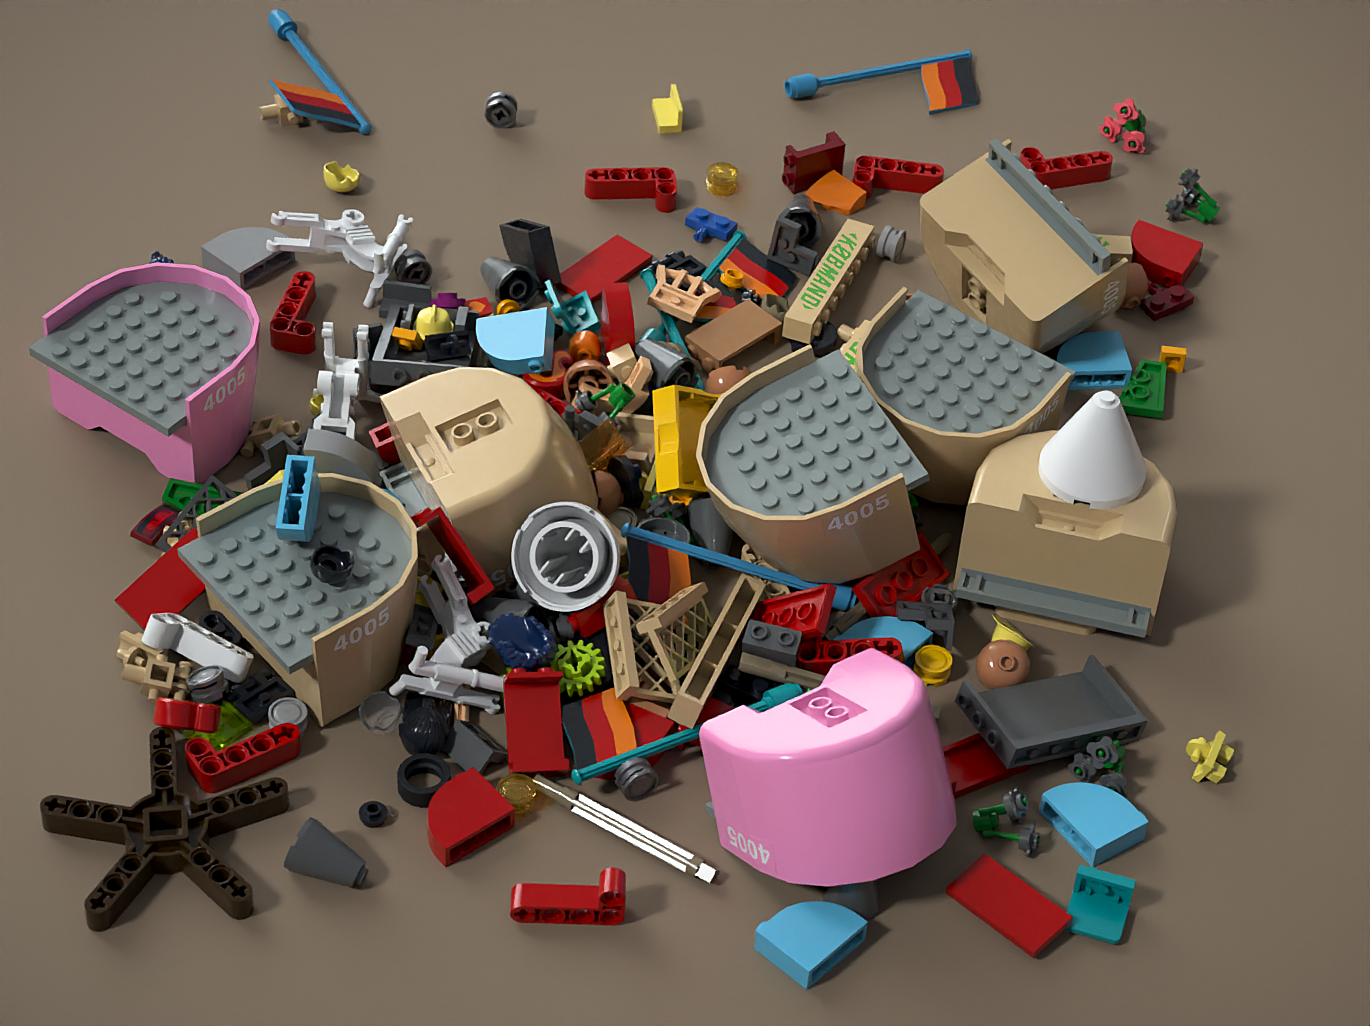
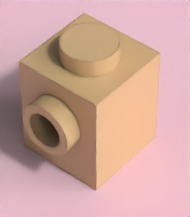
M629 343L606 353L611 364L607 366V369L612 379L617 378L619 383H625L638 362Z

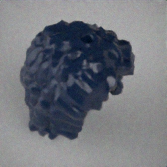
M509 612L508 615L502 614L488 626V637L491 638L489 644L495 646L499 658H503L504 664L511 669L524 668L527 669V672H538V669L548 667L550 661H553L556 656L557 642L555 637L534 616L518 617Z

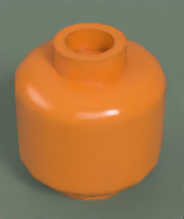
M584 330L572 336L569 343V352L573 355V363L585 359L598 361L601 353V343L596 334Z

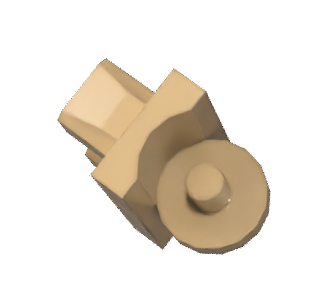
M126 630L120 633V647L116 656L123 659V666L127 663L145 667L148 658L156 659L158 654L168 657L169 649H157L144 644L141 641L143 634L138 632L134 635Z

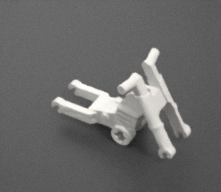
M353 209L345 210L340 220H325L319 214L279 211L278 216L272 213V224L277 226L311 227L309 239L274 237V242L267 240L266 248L272 252L294 251L313 253L318 249H323L330 254L340 252L345 257V260L348 261V264H355L365 271L375 273L363 303L364 306L371 308L377 294L383 287L384 280H388L393 272L396 259L407 251V244H403V239L412 227L413 218L409 217L408 220H404V215L400 214L395 229L388 235L387 242L383 247L375 242V236L368 229L369 227L367 225L363 226L365 217L360 211Z
M323 322L322 338H324L326 371H319L317 388L313 390L314 398L317 394L324 395V403H321L320 411L322 414L314 419L313 429L346 432L347 437L355 440L356 424L350 418L351 415H355V405H352L353 401L365 399L381 404L379 397L383 394L367 390L369 385L368 325L358 326V358L346 359L335 356L334 323Z
M437 555L432 561L431 566L437 573L447 593L448 602H445L435 581L430 585L426 583L427 575L422 576L419 580L418 588L423 592L438 624L442 626L444 642L429 661L425 660L428 649L425 646H419L413 661L408 665L413 674L429 678H419L403 674L399 681L390 687L389 691L393 696H397L405 689L413 690L422 695L454 701L457 704L481 707L489 714H496L500 709V705L497 704L500 700L498 695L463 689L462 686L458 687L464 683L474 688L477 686L503 692V678L505 675L500 677L478 672L476 669H466L469 666L478 665L486 655V650L491 648L492 645L489 644L491 638L488 637V626L491 624L487 622L476 623L467 605V597L451 567L450 561L441 564L442 556Z

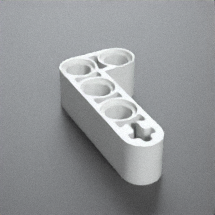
M173 613L151 614L141 639L144 644L153 648L173 649L204 667L220 665L225 673L224 678L237 683L245 682L254 658L251 653Z

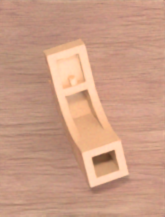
M640 356L631 375L625 382L635 393V398L620 413H633L650 395L647 385L653 375L650 359ZM583 382L579 388L582 393L589 390L593 395L602 391V389ZM610 393L596 400L598 408L593 410L594 415H601L603 411L612 413L615 409L608 400ZM575 395L572 401V405L576 409H578L575 403V400L578 399L577 395Z

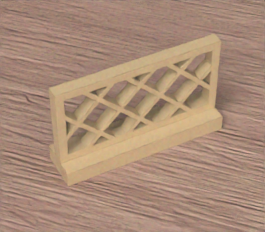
M705 582L682 589L636 624L640 635L648 632L670 682L679 679L691 669L707 639V632L709 635L714 626V622L702 597L708 592ZM684 616L688 618L687 625L684 623ZM696 624L699 625V633L696 632ZM673 625L676 627V634L673 633ZM684 633L687 634V642L684 640ZM660 634L664 636V643L661 639ZM696 641L699 642L698 649L695 648ZM673 642L676 644V652L672 650ZM684 650L687 651V659L684 658ZM672 659L675 660V668L672 663Z
M615 591L603 604L616 699L626 701L632 696L674 703L681 688L679 679L672 682L669 681L665 670L655 661L659 658L658 654L652 658L642 648L647 643L656 652L649 634L646 632L640 635L636 628L638 622L661 605L626 598V592ZM628 608L633 609L640 616L637 621L629 614ZM632 629L644 640L640 645L632 638ZM660 634L661 639L664 641V636ZM673 642V643H672V650L675 651L674 642ZM635 653L647 663L644 668L636 662ZM672 659V663L675 668V660ZM649 666L661 677L658 682L645 671ZM639 676L651 687L649 690L639 688ZM664 681L671 688L672 694L666 693L659 684Z

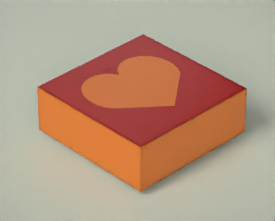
M487 297L466 301V307H469V310L479 311V318L488 317L493 313Z

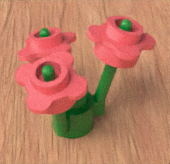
M1127 98L1125 102L1114 105L1113 109L1117 112L1118 120L1112 119L1111 116H1106L1103 125L1099 127V132L1113 143L1116 141V137L1121 134L1122 128L1126 127L1128 131L1123 134L1125 139L1123 150L1127 153L1130 151L1143 153L1145 150L1143 145L1145 135L1143 133H1145L1146 117L1141 113V109L1136 108L1134 100Z

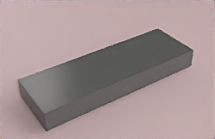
M418 604L414 605L413 618L408 628L406 644L416 647L425 646L428 650L432 651L438 622L431 608Z

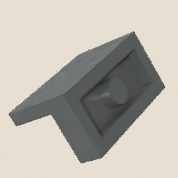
M384 280L383 299L379 308V317L387 318L391 304L408 306L409 304H415V306L430 307L432 287Z
M458 719L449 730L447 741L442 748L465 771L474 767L480 774H482L490 761L502 764L508 756L506 752L473 723Z

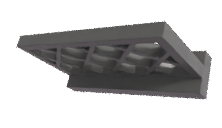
M211 475L155 545L166 553L172 547L165 542L167 538H178L180 540L189 531H183L181 521H192V526L197 530L196 518L201 515L196 514L194 504H205L206 512L212 510L211 504H224L238 495ZM210 485L219 492L220 498H210L208 492Z

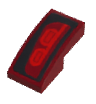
M166 503L160 505L147 514L132 529L130 536L149 546L155 545L162 537L164 528L174 522L181 510Z

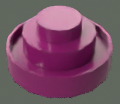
M438 293V299L430 300V307L435 304L437 308L458 309L459 306L466 307V299L458 298L457 293Z

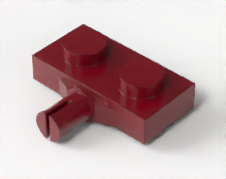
M1151 282L1148 285V292L1152 296L1143 299L1140 308L1153 321H1156L1192 305L1194 297L1180 283L1168 289L1160 290Z

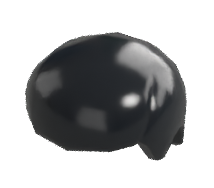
M330 545L318 547L310 558V568L313 575L322 583L333 585L345 581L351 574L355 563L354 561L351 562L348 551H341L339 548Z

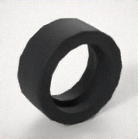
M428 753L415 754L406 758L400 764L397 771L399 795L403 801L411 806L420 808L429 807V803L436 791L451 780L450 767L446 761L437 755ZM418 773L434 774L441 779L437 785L430 788L415 787L408 783L407 780Z

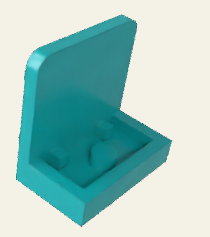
M550 280L545 282L548 290L544 292L551 304L554 303L551 309L557 320L560 318L563 320L561 324L567 334L572 333L574 335L584 330L594 332L601 328V322L586 290L564 302Z
M1079 864L1073 892L1067 908V913L1072 916V923L1065 930L1112 944L1119 943L1136 880Z

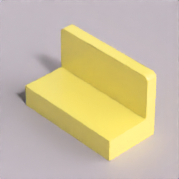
M671 84L670 98L652 99V108L659 134L682 132L683 109L676 84Z

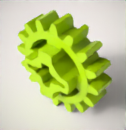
M570 640L568 641V647L565 648L560 644L558 645L559 652H556L554 660L550 661V665L547 668H554V671L563 672V677L559 682L560 694L567 690L570 697L574 691H578V694L583 696V690L587 689L593 692V684L601 685L600 677L606 675L604 668L606 665L600 649L594 650L592 643L585 647L583 640H579L577 645H573Z

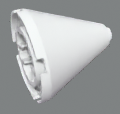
M1100 391L1090 398L1045 444L1041 451L1038 465L1043 483L1054 495L1071 504H1074V500L1090 503L1089 509L1116 508L1133 501L1141 493L1147 474L1146 463L1120 399L1111 391Z
M566 501L545 505L528 516L527 520L515 534L511 559L515 577L525 593L528 592L529 595L539 602V605L545 608L569 612L580 610L596 603L609 591L618 574L620 550L613 529L601 514L586 505Z

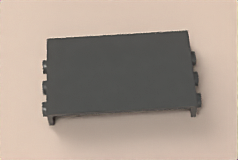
M391 304L372 358L371 384L405 386L428 375L458 367H469L477 340L476 320L479 318V311H468L471 355L427 360L425 346H422L421 351L415 349L406 351L397 346L391 335L394 327L400 328L403 312L408 311L409 306ZM415 306V317L418 316L422 309L428 307ZM442 308L448 312L450 319L456 320L458 309Z
M1089 655L1082 672L977 692L968 680H964L955 699L959 708H961L1007 769L1087 752V745L1090 742L1097 743L1105 736L1110 737L1112 741L1118 740L1120 744L1138 741L1148 722L1094 655Z

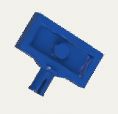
M696 207L685 218V226L698 231L693 236L696 242H701L706 236L727 241L737 231V222L711 213L703 208Z

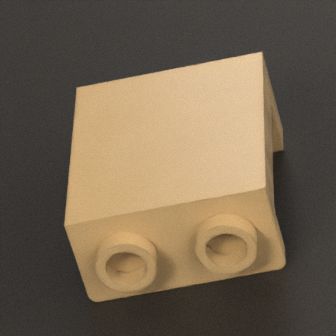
M619 412L615 417L619 422V425L616 427L618 433H613L608 447H600L597 453L600 471L607 472L610 458L626 455L632 464H638L641 471L646 472L649 476L655 461L654 417Z

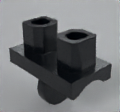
M469 330L425 335L424 346L427 360L471 355Z

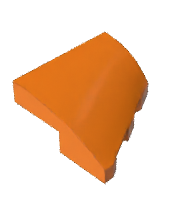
M835 170L819 179L805 193L813 202L821 203L822 209L835 210L840 214L848 216L865 207L866 191Z

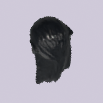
M409 691L407 693L403 709V722L399 724V736L404 748L410 755L423 753L437 755L440 753L449 735L453 701L422 695L417 691L414 693Z

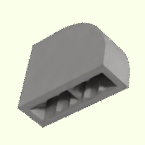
M262 227L234 229L219 235L201 246L202 265L212 272L228 277L242 290L295 260V252L269 251L266 248L267 240L274 242V237H289L278 231Z
M308 429L303 448L304 455L315 457L316 466L320 473H335L369 481L379 488H384V477L380 476L377 462L371 452L362 444L340 433Z

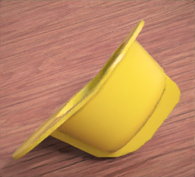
M433 304L432 307L424 308L419 312L414 322L413 331H418L424 341L425 335L452 332L454 324L450 321L446 310L437 308Z
M996 614L992 615L997 622L991 639L992 642L1000 639L1012 640L1020 644L1025 651L1030 647L1035 648L1010 623Z

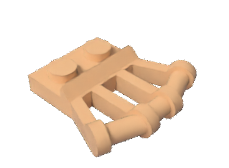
M658 265L656 270L657 285L649 296L647 305L671 314L680 320L692 323L700 312L701 307L709 302L715 303L720 298L722 292L718 288H712L703 281L702 277H694L687 274L688 271L684 269L679 271L665 268V265ZM666 278L675 279L672 285L666 283ZM686 283L690 285L687 292L679 289L681 284ZM698 290L704 293L699 297L695 296V293Z

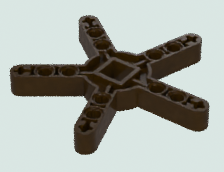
M157 727L152 730L149 736L151 794L139 799L131 807L61 795H49L40 802L42 825L47 832L125 845L126 852L84 901L88 928L95 932H103L116 922L155 874L165 875L183 872L231 918L244 920L250 917L254 911L251 885L209 847L210 838L285 813L289 807L287 782L278 777L256 782L202 801H198L188 794L178 792L175 733L171 728ZM182 828V834L151 837V831Z

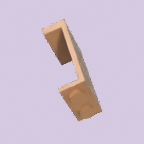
M747 299L686 335L685 346L690 356L699 361L701 367L710 373L721 368L726 360L763 338L772 345L781 342L782 322Z

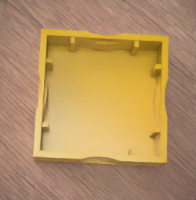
M679 385L652 390L657 493L666 495L671 493L673 496L687 498L703 495V499L711 498L696 458L701 424L723 393L710 394L701 389Z

